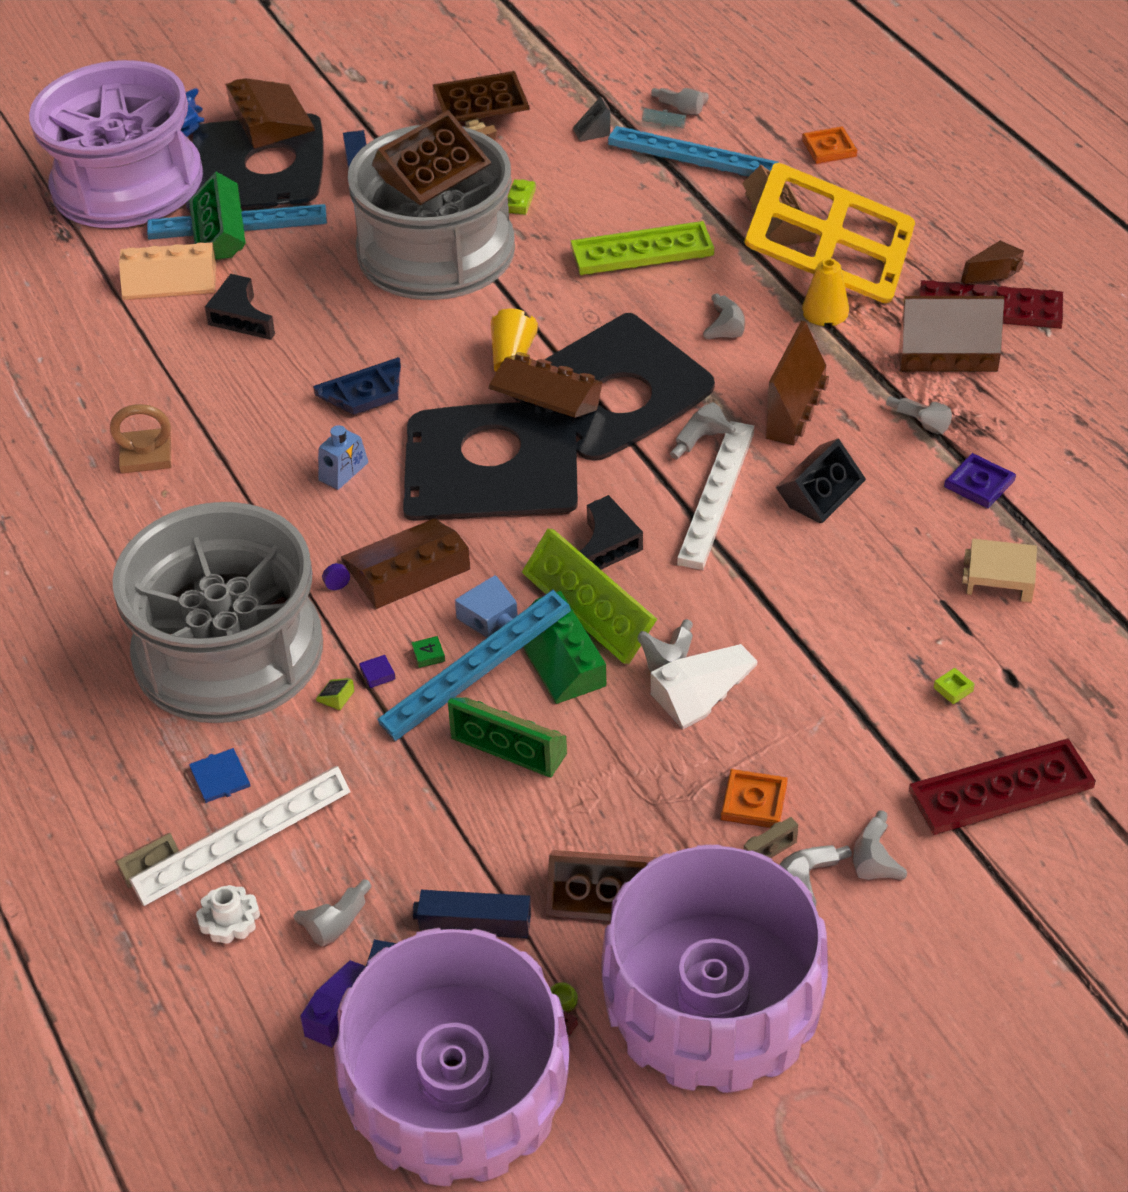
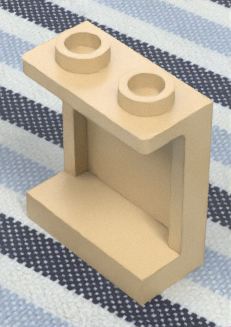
M972 539L971 549H965L964 565H969V568H964L962 584H967V594L972 595L974 585L1021 590V601L1032 602L1036 579L1037 546Z

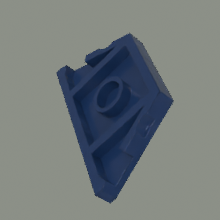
M397 357L313 386L314 394L353 415L398 400L401 373L400 358Z

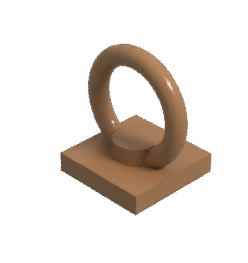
M134 404L119 410L110 422V433L115 442L120 445L119 467L121 474L171 468V424L168 417L158 408L145 404ZM143 414L155 418L160 423L161 428L121 433L120 424L129 416Z

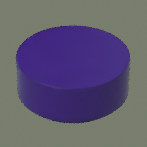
M335 563L323 571L322 580L328 589L336 591L344 588L349 583L350 574L343 564Z

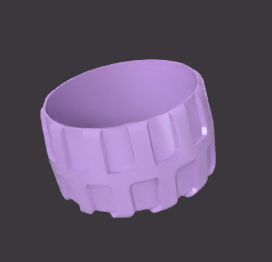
M698 845L697 847L680 850L671 854L666 853L651 860L645 868L638 872L629 882L624 883L612 903L611 923L605 928L601 963L602 984L611 1027L618 1026L627 1042V1054L640 1067L643 1068L650 1065L657 1071L665 1074L668 1083L683 1089L694 1091L698 1085L715 1086L721 1092H736L751 1088L753 1080L760 1077L780 1075L797 1061L801 1044L809 1041L815 1034L826 993L828 977L827 932L825 922L818 916L812 901V893L798 877H794L783 867L773 862L771 858L755 851H746L721 845Z
M440 928L428 929L417 932L415 936L400 941L390 948L385 947L367 961V967L359 975L353 986L344 993L338 1009L339 1033L334 1044L337 1083L343 1104L354 1129L359 1130L372 1144L377 1159L387 1167L396 1170L401 1166L404 1169L419 1174L423 1182L438 1186H451L453 1179L474 1178L476 1181L483 1182L507 1173L509 1171V1163L520 1155H529L535 1152L551 1131L554 1113L564 1100L569 1070V1043L559 997L551 993L543 977L542 967L525 951L520 952L508 943L498 939L495 934L478 929H472V931L457 929L441 930ZM457 1060L460 1063L454 1067L446 1065L447 1062Z

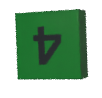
M438 636L411 642L419 668L445 662V655Z

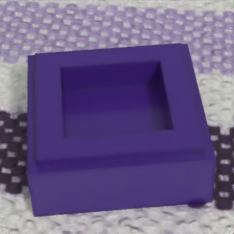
M386 655L359 663L360 670L369 688L396 679L395 672Z

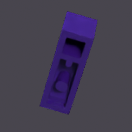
M349 960L314 993L300 1015L305 1037L333 1048L339 1033L338 1009L345 991L353 986L366 966Z

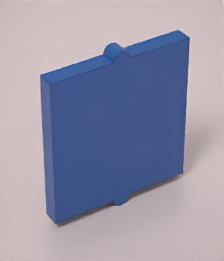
M234 748L215 755L209 754L207 758L189 764L205 803L224 796L230 797L232 793L251 787Z

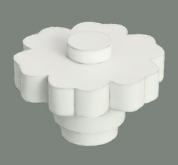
M232 885L210 891L207 896L201 899L202 908L196 912L200 931L203 934H210L213 942L225 944L230 943L234 937L238 939L246 938L249 933L255 930L254 920L260 916L256 897L254 895H246L243 887Z

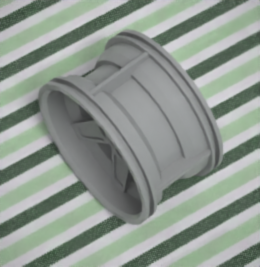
M420 125L401 128L374 139L355 155L348 170L349 192L354 203L357 228V259L363 274L373 284L389 293L420 300H440L464 296L478 291L497 280L508 269L515 253L514 229L509 220L508 193L511 188V164L505 150L487 135L463 127L492 162L491 165L420 206L386 183L371 165L379 148Z
M213 502L186 507L167 514L142 529L126 545L117 560L113 573L114 597L122 620L133 632L130 657L135 678L143 693L159 708L180 718L198 722L226 723L241 721L265 714L281 706L298 694L310 681L322 657L323 634L318 612L308 598L313 575L309 549L296 527L282 516L259 506L237 502ZM281 597L288 599L284 604H273Z

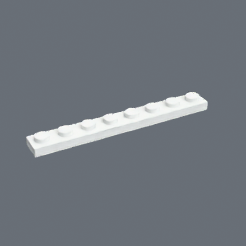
M730 421V424L735 427L736 431L732 435L726 433L678 555L677 565L699 570L704 569L753 438L755 425Z
M334 766L129 878V881L141 904L145 906L351 791L339 767Z

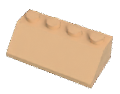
M212 243L120 249L119 268L123 300L215 293L216 260Z

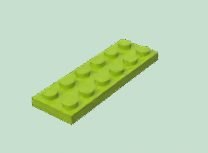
M704 221L571 240V250L580 275L714 256V246Z
M547 528L522 570V573L545 594L551 590L555 592L561 591L584 629L624 664H630L641 647L638 641L639 633L644 631L649 634L657 621L655 616L554 529Z

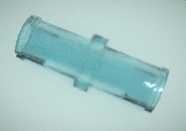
M644 108L642 121L658 123L662 127L669 125L685 128L687 115L670 113L666 109L659 111Z

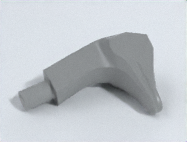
M653 88L651 91V96L659 98V102L670 104L688 115L699 114L702 111L703 105L709 99L708 93L691 88H684L679 93L666 88Z
M713 294L711 300L714 303L715 309L721 314L710 327L704 330L703 336L708 340L721 337H742L745 329V317L741 308L725 295Z
M891 396L886 401L887 406L897 409V412L917 418L922 423L923 428L930 432L943 434L951 423V409L942 403L931 402L929 405H923L908 398L900 400Z
M714 402L704 405L691 417L676 438L677 446L670 452V455L677 460L685 451L690 452L697 440L703 435L711 436L719 433L732 435L736 429L728 422L720 406Z
M683 620L681 626L673 631L670 644L652 637L647 632L641 631L639 633L638 641L643 647L650 672L674 660L686 658L693 637L690 632L693 623L690 620Z
M878 811L856 840L853 863L859 878L866 880L876 878L904 880L907 876L906 869L899 865L879 842L888 827L886 824L888 814L885 811Z
M833 845L812 847L792 853L784 858L779 865L794 877H798L812 893V901L816 907L817 901L812 891L810 871L815 868L835 866L839 860L851 857L852 852L849 846L837 849Z
M363 879L355 888L348 887L341 900L334 906L325 904L310 910H298L293 917L298 924L304 926L316 944L325 946L333 943L347 930L366 903L364 895L372 888V885L368 880Z

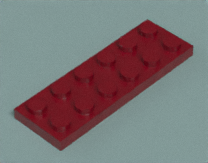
M921 280L919 296H1004L1003 324L1062 329L1063 291Z
M1069 738L911 783L909 785V793L933 835L1093 789L1096 780Z

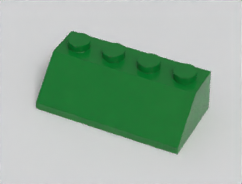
M215 172L189 199L194 244L212 243L215 260L232 258L238 251L243 249L246 240L238 184Z
M561 591L556 592L565 602H567L566 598L564 597ZM571 607V611L523 646L525 653L555 704L607 686L606 663Z
M467 697L450 698L447 702L451 739L550 778H552L567 755L566 735L556 730L547 729L535 724L533 721L521 719L507 711L495 709L481 701H475Z

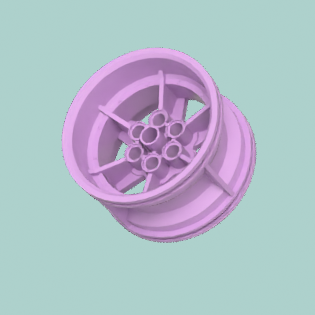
M131 60L109 61L85 66L69 72L51 82L37 95L30 108L29 121L38 144L54 157L48 184L53 203L61 214L74 222L91 227H130L147 223L148 219H159L172 213L195 194L202 181L203 168L197 148L181 132L188 111V101L184 85L178 76L170 70L153 63Z

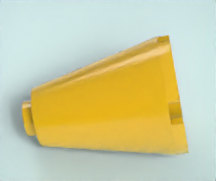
M827 258L820 261L815 269L802 305L803 316L810 323L818 326L832 323V326L844 322L848 317L849 303L840 263L834 259Z
M512 308L499 310L496 316H492L490 326L495 372L498 371L505 357L515 355L516 352L527 354L538 331V323L533 316L529 318L524 315V311Z

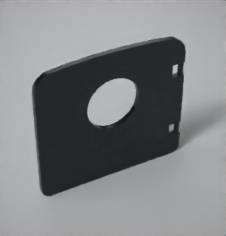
M306 113L314 125V131L255 149L239 120L200 124L193 134V144L200 154L203 168L202 181L197 191L215 172H218L238 184L241 210L273 207L282 204H302L314 200L319 195L324 164V140L320 117L312 113ZM268 148H285L296 155V159L291 166L276 173L259 174L252 172L246 167L248 159L253 154ZM188 200L186 202L187 212L191 214L190 203Z
M624 313L544 359L550 361L551 365L555 367L566 366L572 368L573 372L577 374H591L595 376V380L603 383L617 377L636 378L646 383L652 391L650 400L638 410L627 413H615L607 411L598 405L596 411L575 417L576 435L581 439L576 442V451L580 456L589 460L605 459L642 440L696 406L712 394L715 388L714 377L709 371L633 313ZM512 397V398L515 399L516 401L526 402V401H523V400H520V399H517V398Z
M529 402L444 407L422 410L413 414L407 423L403 503L405 518L416 521L574 511L578 507L576 418ZM487 429L508 431L515 435L521 443L520 450L514 458L506 463L495 466H482L470 462L464 457L462 446L470 436ZM422 436L421 442H413V437ZM411 491H419V497H411Z

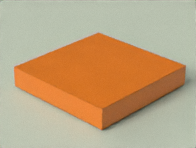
M843 126L802 133V141L816 164L857 157L858 150Z
M730 769L721 811V820L771 828L772 825L781 821L788 777Z

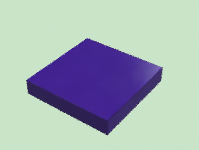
M972 453L945 480L944 487L989 509L1015 481L1016 474Z

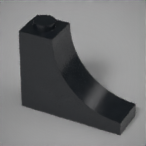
M230 273L205 306L208 325L269 340L275 335L273 317L262 313L251 305V301L254 298L251 278Z
M609 495L587 505V524L592 529L593 535L587 545L579 552L600 570L643 550V531Z

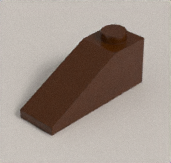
M1001 240L965 262L961 283L968 284L1009 278L1021 270L1024 260H1022L1024 250Z

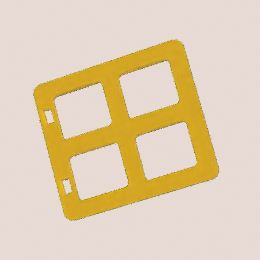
M775 163L770 171L744 242L752 250L811 274H814L820 261L832 258L837 243L884 262V267L878 284L842 270L845 288L882 303H890L896 291L915 226V220L907 214L785 164ZM788 181L830 198L832 205L827 220L819 219L779 202L784 183ZM848 207L893 224L895 231L890 246H885L844 229L842 224ZM771 218H779L818 234L820 241L814 257H809L768 240L765 235ZM898 233L905 235L904 240L897 237ZM885 276L893 278L892 282L885 281Z

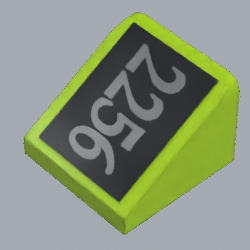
M350 678L330 680L318 695L316 701L341 710L354 693L353 680Z

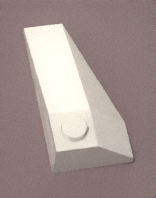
M742 644L677 659L651 672V695L683 730L706 718L711 713L712 707L718 701H722L727 696V692L734 685H738L757 666V660Z

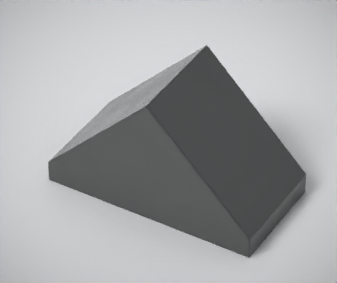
M601 96L573 127L580 141L610 136V109Z

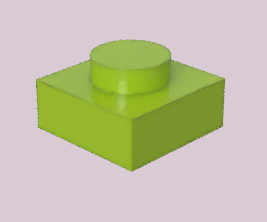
M953 668L934 681V689L953 705L972 693L975 686L971 680L956 668Z

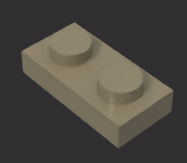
M792 817L783 822H777L758 837L750 838L744 844L743 850L755 851L772 858L797 843L798 823Z
M167 833L115 860V863L127 887L131 888L132 885L129 878L175 854L179 849L171 833Z

